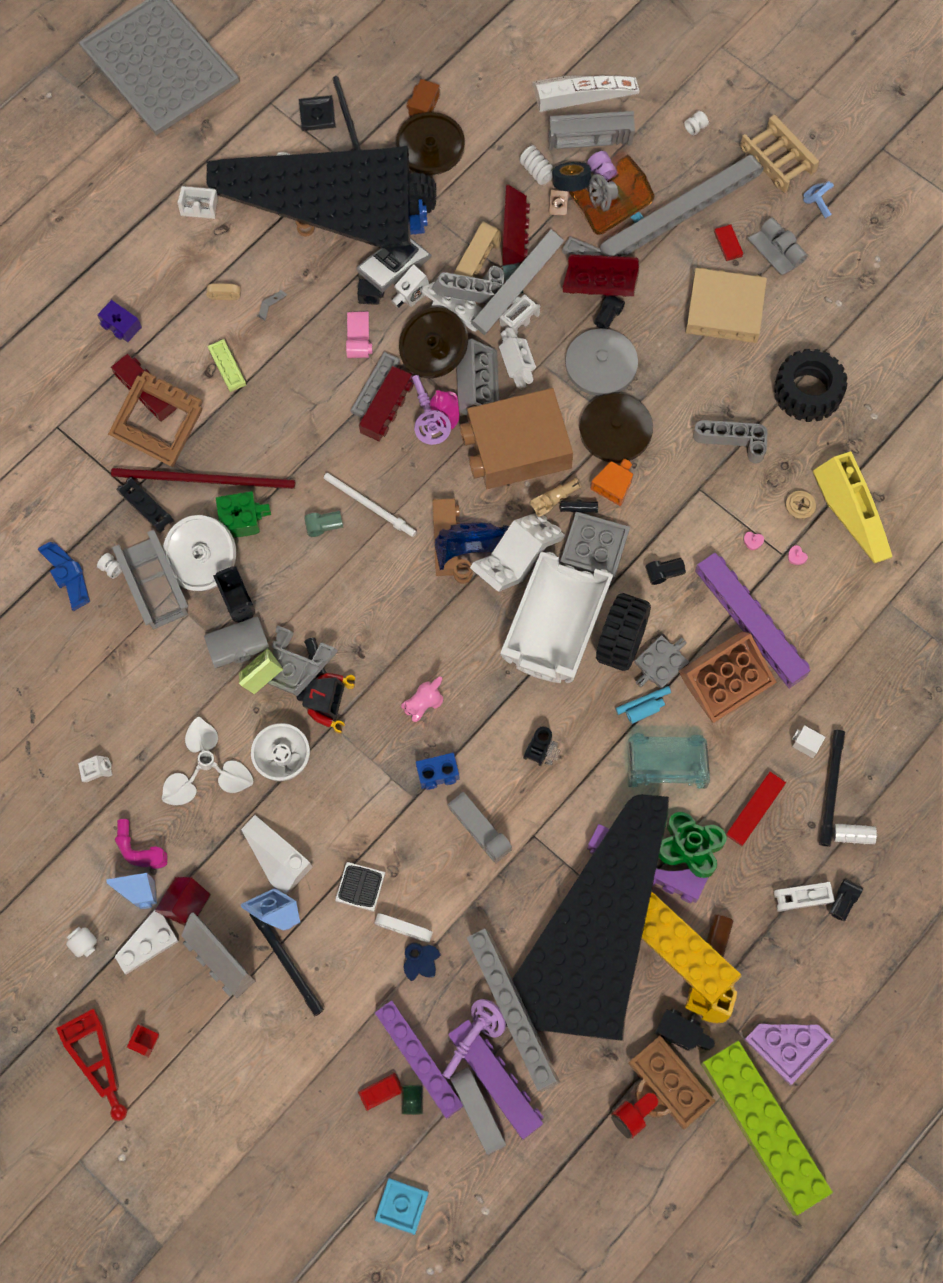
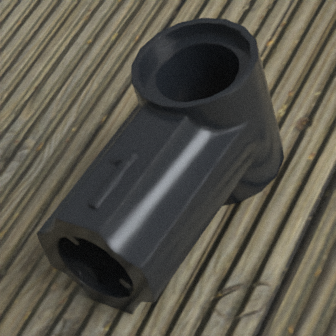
M613 295L606 296L602 309L594 320L597 328L608 329L616 315L619 316L622 312L625 301Z
M681 557L665 562L653 561L645 566L651 585L661 584L668 578L686 573L685 564Z
M844 878L829 914L838 920L845 921L853 904L858 901L864 888Z

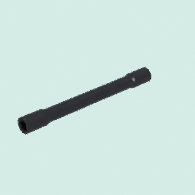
M843 730L833 731L827 793L819 838V845L830 847L832 841L833 817L841 755L845 740V731Z
M249 914L298 988L314 1017L322 1013L325 1009L316 995L312 993L269 924Z

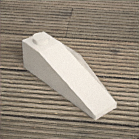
M256 815L241 829L269 882L285 895H288L312 869L311 863Z

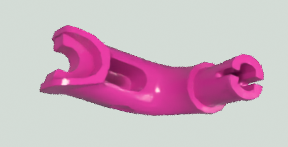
M128 819L117 820L115 843L128 863L152 869L163 868L167 865V853L160 847H150V850H132L131 837H129L130 821Z

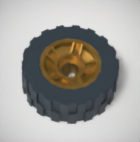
M566 162L559 164L552 171L553 186L560 191H580L589 186L591 167L586 163Z

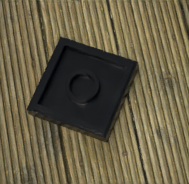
M332 95L298 99L302 131L336 128Z

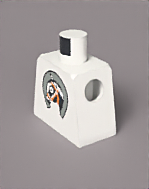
M413 264L395 285L397 295L391 300L397 308H400L404 303L410 307L416 304L425 296L421 290L429 284L426 275Z

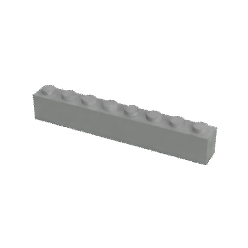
M484 928L467 937L537 1091L543 1092L559 1084L560 1081L490 932Z

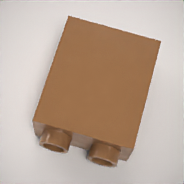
M554 388L467 408L468 423L460 424V432L464 446L474 445L476 455L469 457L471 472L474 479L483 477L486 490L572 469L573 450Z

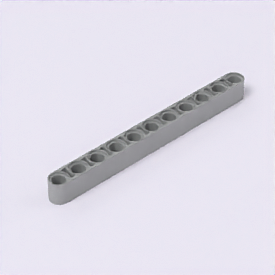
M753 155L747 156L606 240L600 246L601 252L605 256L625 257L755 179L763 172L764 167Z

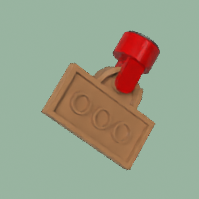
M659 1036L628 1063L642 1079L636 1088V1103L632 1106L629 1102L625 1101L611 1113V1119L625 1137L633 1139L646 1127L643 1118L647 1115L658 1118L670 1113L684 1130L716 1101L664 1039Z

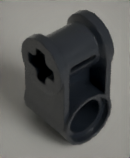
M542 726L535 731L523 759L537 762L539 766L543 765L552 742V732L548 727ZM541 733H545L549 738L546 741H541L538 736Z

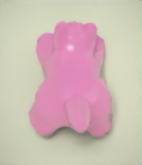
M441 676L437 677L432 683L429 681L422 683L418 687L417 692L401 704V708L404 709L405 713L412 715L413 722L419 721L429 707L435 709L443 703V696L437 689L442 682Z

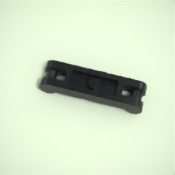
M131 477L126 480L123 486L120 485L116 489L159 533L165 530L164 527L174 522V519ZM132 488L134 491L129 494L127 491Z

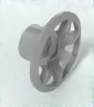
M600 174L593 175L589 182V196L593 207L599 213H605L610 208L611 200L618 197L617 185L614 182H607ZM597 196L598 199L594 202L593 197Z

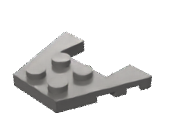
M277 625L275 631L277 637L276 641H273L272 648L274 649L273 655L283 670L267 684L298 696L334 657L338 650L320 643L312 660L287 651L286 648L294 633Z

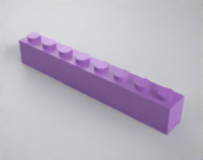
M713 553L697 564L695 570L697 575L741 630L751 633L762 656L785 685L790 689L807 677L811 671L807 661L801 659L797 654L796 648L786 641L784 633L774 626L773 620L768 614L765 615L761 610L760 603L757 600H753L748 588L740 584L735 572L730 571L726 566L725 560L716 553Z

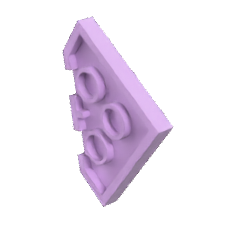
M759 1024L744 1039L789 1085H792L833 1041L819 1025Z

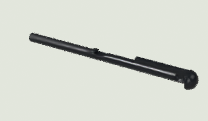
M334 76L332 80L354 150H361L339 77Z

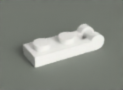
M830 882L774 891V896L778 900V912L834 903ZM790 895L792 902L786 903L785 896Z

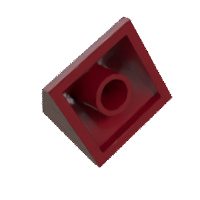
M175 877L155 912L185 926L192 912L199 916L211 894L192 877Z

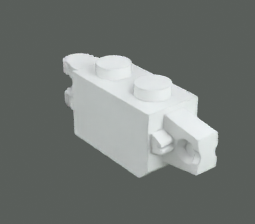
M506 328L501 333L503 343L499 346L509 378H513L518 389L523 390L527 386L526 383L531 384L534 379L531 372L536 366L527 340L517 338L513 328Z

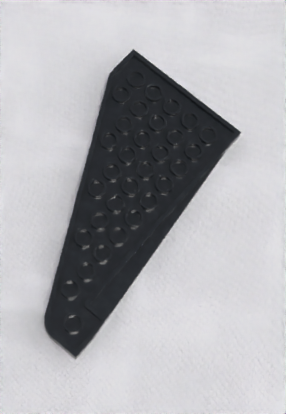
M407 146L207 161L206 183L210 189H216L218 196L379 248L411 245L409 149Z
M639 794L627 801L514 975L512 981L536 1031L623 1041L627 1007L668 817L669 797Z

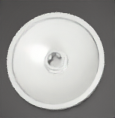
M193 515L180 520L170 529L163 545L164 553L178 584L188 590L206 591L217 587L213 575L228 567H234L236 560V546L232 534L223 523L208 516Z

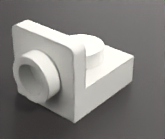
M96 755L78 763L82 782H89L101 776H112V766L108 757Z

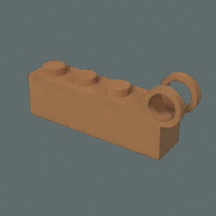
M455 499L433 500L436 576L454 575L457 582L461 584L468 583L473 577L472 569H470L472 564L468 560L458 557V551H461V540H457V534H460V522H456V516H460L459 505H455ZM460 569H466L469 571L466 574L458 573Z

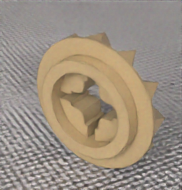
M796 491L788 496L786 508L789 515L794 516L795 519L802 518L804 520L807 517H811L814 513L816 502L814 497L808 492ZM802 500H804V507H802V509L799 511L798 505L796 504H799Z

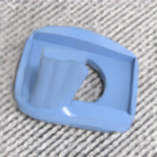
M828 181L812 186L804 193L803 201L806 204L816 202L823 216L827 218L831 213L821 196L827 190L834 187V184Z

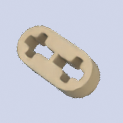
M209 284L206 296L213 300H237L240 298L241 288L235 284Z

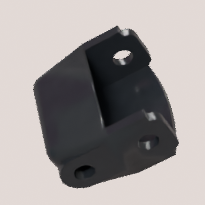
M228 567L213 575L232 620L240 623L253 618L255 608L237 567Z

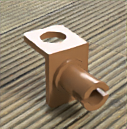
M551 188L549 214H567L568 192Z

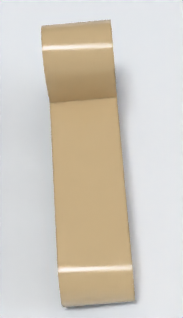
M483 222L454 274L476 278L492 248L497 249L503 239L501 231Z

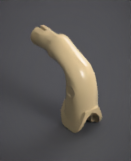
M575 477L568 483L560 484L556 488L531 500L530 505L534 508L536 515L540 517L546 514L560 500L568 498L569 494L582 488L580 483L574 486L579 480Z

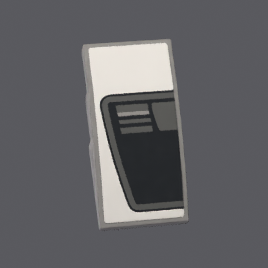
M410 238L411 245L381 248L357 267V272L383 293L392 284L396 285L413 264L419 269L432 255Z

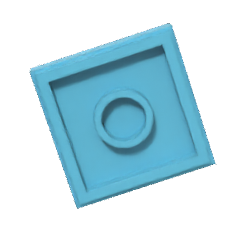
M389 1178L374 1221L415 1235L429 1192Z

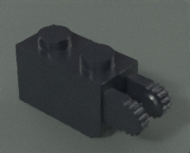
M673 1008L665 1010L654 1034L661 1036L686 1051L693 1050L696 1046L707 1051L714 1048L716 1044L714 1039L703 1033L704 1028L700 1026V1022L692 1018L687 1020L681 1017L682 1013Z

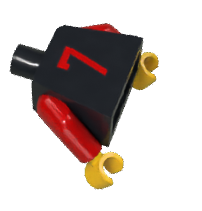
M325 673L317 677L316 680H312L307 685L306 690H303L297 696V700L303 701L302 706L307 709L308 715L313 720L326 727H333L334 731L340 734L342 731L337 730L335 726L337 724L345 726V724L340 720L334 722L333 719H337L344 687L353 689L355 686L347 681H355V677L348 675L344 678L343 675Z

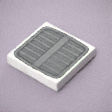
M347 862L335 901L374 912L386 873Z

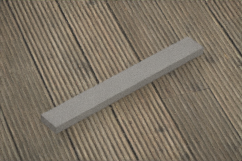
M550 230L471 324L485 335L562 245L564 240L553 230Z

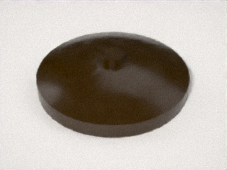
M425 112L417 114L403 123L396 136V147H408L410 170L419 174L437 175L449 171L459 163L465 150V136L460 125L451 117L436 112Z
M442 307L425 309L414 315L403 328L399 340L401 360L407 369L413 374L419 375V377L428 379L442 377L454 370L464 358L468 347V332L464 322L453 311Z
M613 393L596 398L585 408L580 419L579 432L583 445L593 456L606 462L621 463L623 459L630 461L637 458L647 449L653 434V421L649 411L640 401L625 394Z

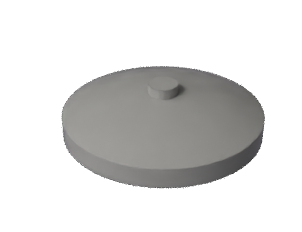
M610 329L589 330L580 334L570 344L566 354V372L571 382L587 394L603 396L619 393L626 389L635 378L638 367L637 352L630 340L619 332Z

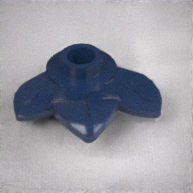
M411 943L406 947L405 957L407 960L403 968L410 981H414L419 974L428 978L435 977L436 967L433 961L441 956L438 949L431 945L422 946L419 943ZM413 950H417L419 954L418 956L413 957L411 955V952Z

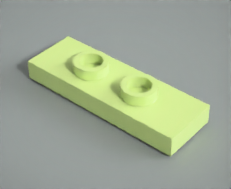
M223 339L209 345L208 349L229 392L246 386V382L225 340Z

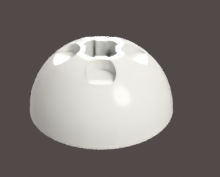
M283 723L273 724L263 729L255 737L251 747V759L256 770L262 776L274 781H287L298 776L306 767L310 755L309 743L302 731L292 725Z

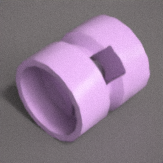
M605 151L595 153L587 161V165L591 167V172L594 175H602L607 182H612L618 175L615 166L611 163V159Z

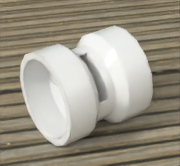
M701 111L696 112L693 118H688L684 122L686 130L691 135H696L700 132V129H704L709 124L707 116Z
M110 553L104 554L97 563V568L107 572L111 579L116 578L122 572L118 560H114Z

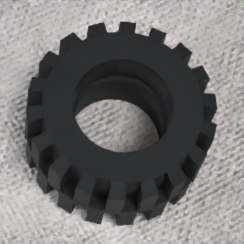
M409 173L410 215H420L418 199H422L423 206L426 205L427 213L435 209L437 185L430 176Z

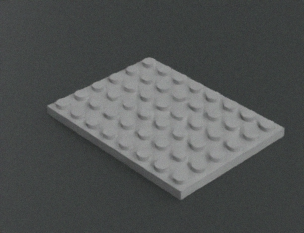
M145 0L79 42L82 50L155 135L160 134L240 82L239 77L170 0Z

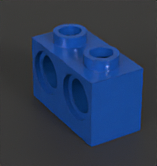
M454 753L416 761L421 789L431 790L437 788L439 784L452 785L456 783V780H460ZM448 766L453 771L450 774H445L442 772L443 768ZM427 771L434 773L433 777L429 779L425 778L423 774Z

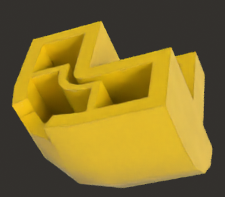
M733 985L712 1006L690 986L685 1008L702 1015L701 1019L704 1021L723 1023L731 1017L737 998V991H735Z

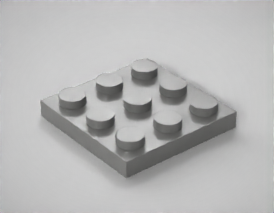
M576 512L560 564L564 566L569 565L575 569L588 571L594 574L595 569H604L613 574L612 579L614 580L630 527Z

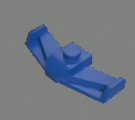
M48 542L39 547L38 551L55 567L50 573L59 588L66 586L72 611L88 604L90 600L83 577V570L79 563L75 562L55 542Z

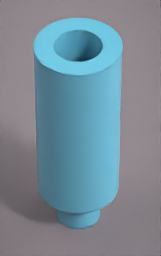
M652 699L626 711L627 718L631 724L660 712V708L665 706L663 699L657 701Z

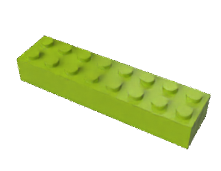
M735 1042L701 1063L702 1068L792 1215L798 1216L833 1193L740 1042Z

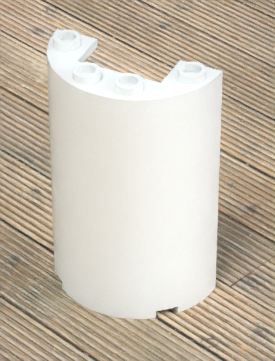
M540 552L501 650L502 658L509 664L514 662L517 666L516 669L533 677L555 683H561V680H565L566 683L572 682L612 581L613 574L604 569H595L593 576L588 571L581 572L569 565H559V557L552 552Z

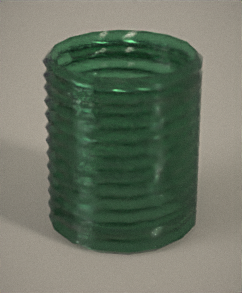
M401 1086V1114H423V1086Z

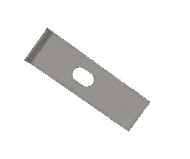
M280 290L262 301L258 317L265 321L269 306L286 297L287 294Z

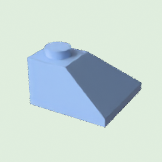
M148 873L106 879L110 887L132 904L140 907V909H148L153 904H157L155 880Z
M276 888L241 904V908L281 930L290 929L300 923L297 902Z

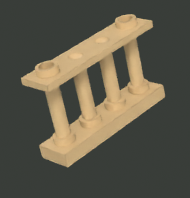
M776 115L769 118L767 130L752 140L746 134L742 136L740 146L743 152L753 155L764 167L763 171L771 178L775 186L784 193L788 190L789 180L804 170L810 175L817 172L820 161ZM770 135L778 140L764 151H761L756 146ZM785 147L789 153L775 163H772L767 158V156L779 148ZM793 158L801 164L786 175H783L778 169Z

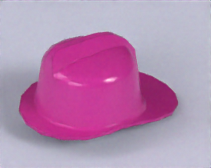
M437 390L430 400L431 410L444 413L450 420L452 430L459 421L458 396L451 391L442 392ZM440 417L443 421V425L446 427L445 420L442 417Z

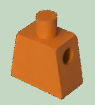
M623 459L620 465L610 462L592 480L591 490L621 506L632 483L633 473L629 471L632 463L626 459Z

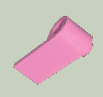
M347 312V358H369V354H373L372 343H369V312Z

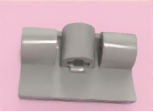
M774 218L768 219L763 224L760 232L748 237V240L780 275L792 271L808 257V254L797 244L794 234L789 230L784 231L783 227Z
M254 617L204 635L215 669L232 662H245L251 658V655L261 653L267 648L270 649L259 617Z

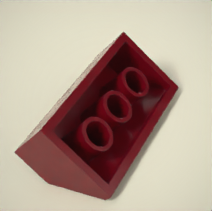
M506 185L503 266H520L528 257V249H525V244H528L529 233H525V229H529V218H526V214H530V203H527V196L510 185Z

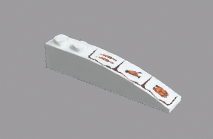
M562 76L532 82L540 112L639 94L635 77Z

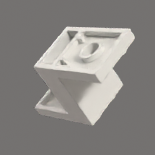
M534 513L516 519L512 522L492 554L473 562L470 569L500 592L523 582L538 560L540 552H543L547 546L562 541L565 535L558 526L548 522L544 515L538 517Z

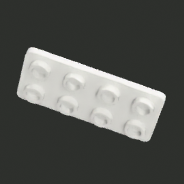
M434 282L422 288L421 292L433 301L431 308L442 307L449 309L457 314L472 331L478 330L471 324L482 310L476 302L437 295L432 288Z

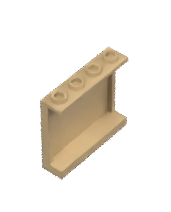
M695 268L686 333L757 343L760 335L767 278L759 275L751 276L742 273H729L723 270L714 271L707 268Z

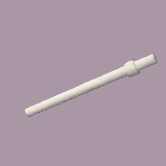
M326 473L324 475L326 481L393 524V527L397 530H402L411 537L416 535L417 531L408 526L401 518L397 519L331 474Z

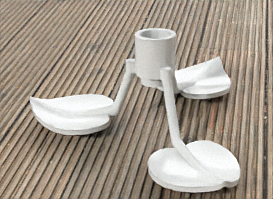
M197 717L191 723L185 737V743L189 751L193 753L201 751L198 755V766H196V770L190 780L181 773L172 774L166 779L162 794V801L164 803L184 805L193 800L197 789L191 783L200 769L209 770L214 767L217 772L221 773L218 778L219 786L228 793H237L253 785L252 775L243 764L237 761H227L223 766V770H221L217 763L214 762L213 754L210 751H205L212 750L216 746L218 735L216 730L201 717Z

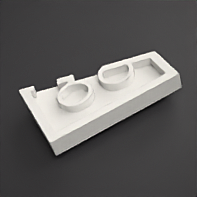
M154 910L115 955V958L124 974L127 975L179 941L166 918Z

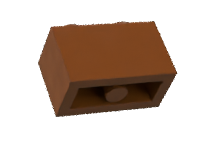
M420 79L419 84L414 87L412 99L409 98L407 102L409 117L414 114L433 112L440 97L439 84Z

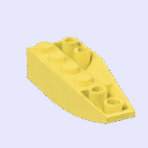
M852 452L835 456L813 470L827 505L873 563L892 558L890 546L875 503Z

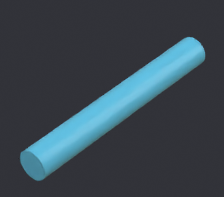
M667 686L615 708L616 713L620 715L647 701L661 698L670 694L671 690Z

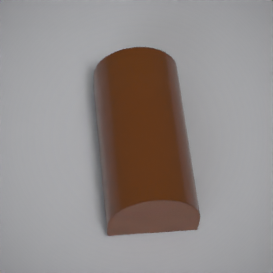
M714 915L706 942L724 958L734 920L726 916Z

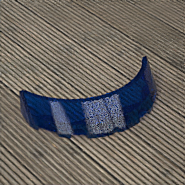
M472 522L451 525L449 530L442 529L439 531V535L435 538L434 542L439 569L444 570V565L447 561L462 554L493 552L510 526L496 527L491 523Z

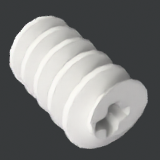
M534 145L529 146L522 153L520 163L537 180L539 185H544L553 178V166L551 164L548 165V160H544V156L540 155V151L536 150Z

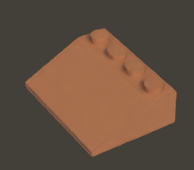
M743 631L679 670L687 688L712 723L777 683L751 633Z

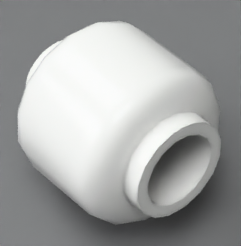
M78 927L66 937L68 939L66 945L76 957L83 955L88 957L96 950L94 945L97 943V939L86 927Z

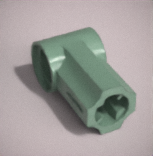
M340 511L322 515L310 513L304 517L307 534L310 537L320 536L324 531L343 528Z

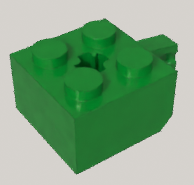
M253 491L215 497L218 519L228 528L233 538L258 534L260 532L258 520L271 515L270 505L256 503Z

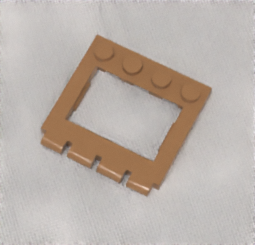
M144 371L141 377L137 376L108 435L174 467L203 410L200 407L202 400L191 394L186 400L188 396L186 391L176 386L172 389V384L160 378L156 381V376ZM142 391L188 413L175 435L172 446L127 424Z

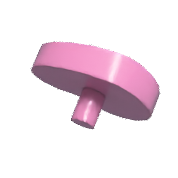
M747 532L744 536V543L750 550L760 548L764 542L762 534Z
M798 545L793 546L788 553V561L794 565H802L808 559L807 554L803 553Z

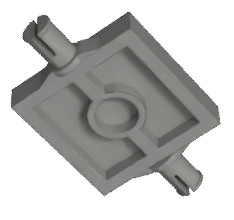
M661 635L634 661L643 673L636 681V684L642 687L649 680L662 689L679 673V670L689 663L679 651L687 642L680 638L673 645Z

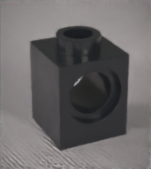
M359 279L358 303L380 305V298H384V292L382 293L368 280Z

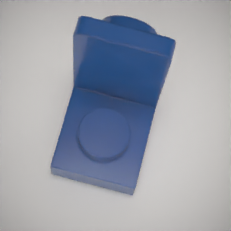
M418 199L420 215H410V235L425 233L424 226H428L426 205H422V199Z

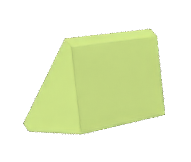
M267 648L239 672V684L255 694L278 675L283 668Z

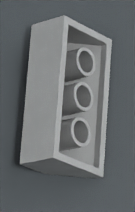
M473 339L468 340V347L464 358L457 366L460 413L467 415V408L499 401L497 350Z

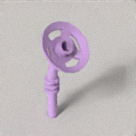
M415 375L412 377V380L419 395L417 398L419 403H421L420 406L424 409V413L415 422V434L423 443L430 445L439 444L446 440L451 432L450 420L444 413L431 410L428 394L424 391L419 375ZM440 417H442L445 420L446 427L443 425V421ZM419 426L422 427V431L426 434L425 436L421 434ZM439 431L443 433L437 438H431L433 434H437Z
M479 999L473 1003L471 1015L476 1024L463 1042H459L460 1046L456 1047L455 1055L442 1074L448 1079L452 1076L461 1059H465L464 1054H468L469 1046L480 1031L493 1038L499 1037L504 1033L506 1022L500 1009L493 1002L487 999ZM483 1006L490 1009L494 1014L492 1015L491 1013L484 1011ZM496 1021H498V1030H497V1031L494 1030V1029L496 1028V1025H497Z

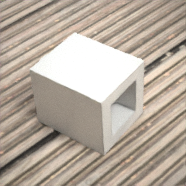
M804 725L801 731L797 729L792 740L795 743L792 747L814 758L825 736Z

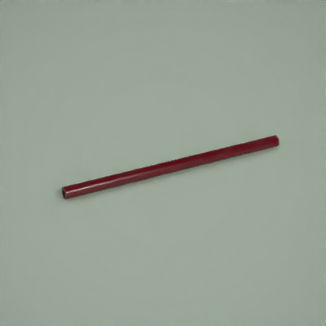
M124 468L111 469V477L120 478L131 477L135 479L295 489L296 481L290 479Z

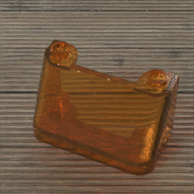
M629 154L617 162L616 171L618 175L607 181L614 182L618 188V197L611 200L609 210L603 212L601 205L594 207L586 188L580 191L568 192L592 231L597 235L606 233L650 205L654 200V193L645 173ZM597 196L593 197L594 202L598 199Z

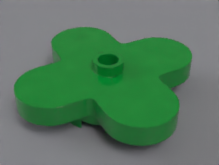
M684 812L674 813L667 824L671 837L662 840L659 858L669 865L685 862L690 871L697 877L708 878L712 876L717 868V860L713 853L720 851L727 840L724 830L716 825L702 827L697 825L689 814Z

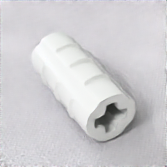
M856 824L834 825V842L861 843L864 845L876 843V826Z

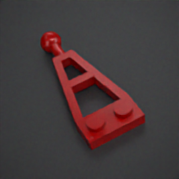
M91 1009L57 1027L56 1030L64 1048L101 1098L107 1097L112 1107L110 1111L111 1118L115 1121H122L127 1116V1109L124 1105L119 1104L114 1093L118 1090L104 1027L96 1010ZM97 1031L103 1059L88 1067L72 1044ZM103 1067L106 1068L110 1084L105 1089L93 1074V1072Z

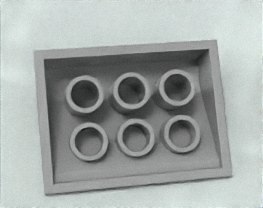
M192 912L181 935L185 939L183 944L190 952L194 950L198 954L196 959L203 967L207 964L211 969L209 974L216 982L219 979L224 984L222 989L229 997L234 995L238 998L256 981L205 923Z

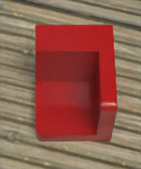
M138 1024L127 1048L149 1057L159 1038V1034Z

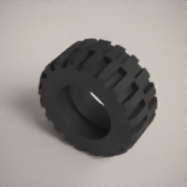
M804 349L803 352L798 350L793 353V356L789 355L779 368L774 385L776 402H780L779 407L782 410H786V414L790 417L792 415L795 416L796 420L806 419V422H812L813 419L821 421L823 417L828 418L839 408L848 385L846 382L848 379L847 374L844 372L845 368L842 364H838L839 360L836 357H830V353L826 351L822 353L819 349H814V351ZM800 376H813L822 381L827 391L820 395H808L798 389L794 380Z
M625 593L617 595L606 618L597 646L596 659L599 663L621 671L629 670L638 652L651 610V605L648 601Z

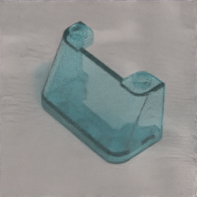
M633 734L628 739V787H638V783H643L644 781L645 785H649V783H688V786H692L695 783L697 788L707 789L710 783L707 739L703 738L702 735H692L691 737H645L643 734Z

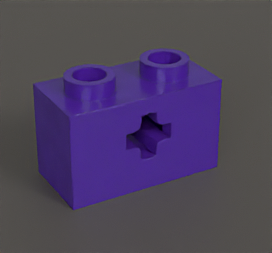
M110 300L97 314L100 320L99 324L105 330H111L119 340L123 339L129 342L142 328L137 317L113 300Z

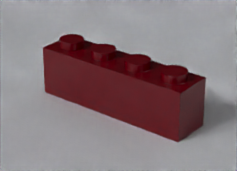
M128 354L111 366L114 376L129 391L137 376L141 377L144 371L150 373L147 369L143 370L140 367V362L135 357L131 358ZM142 391L138 399L160 422L177 409Z
M392 366L359 424L361 434L379 442L382 437L387 435L390 422H394L398 408L403 406L407 392L410 393L414 386L412 374Z

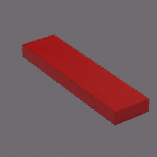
M769 772L726 836L742 847L786 782L772 772Z

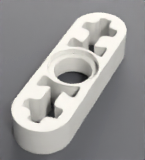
M378 913L374 924L424 942H430L433 934L428 929Z

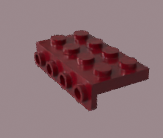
M570 254L562 287L563 293L634 297L639 276V259L636 257Z

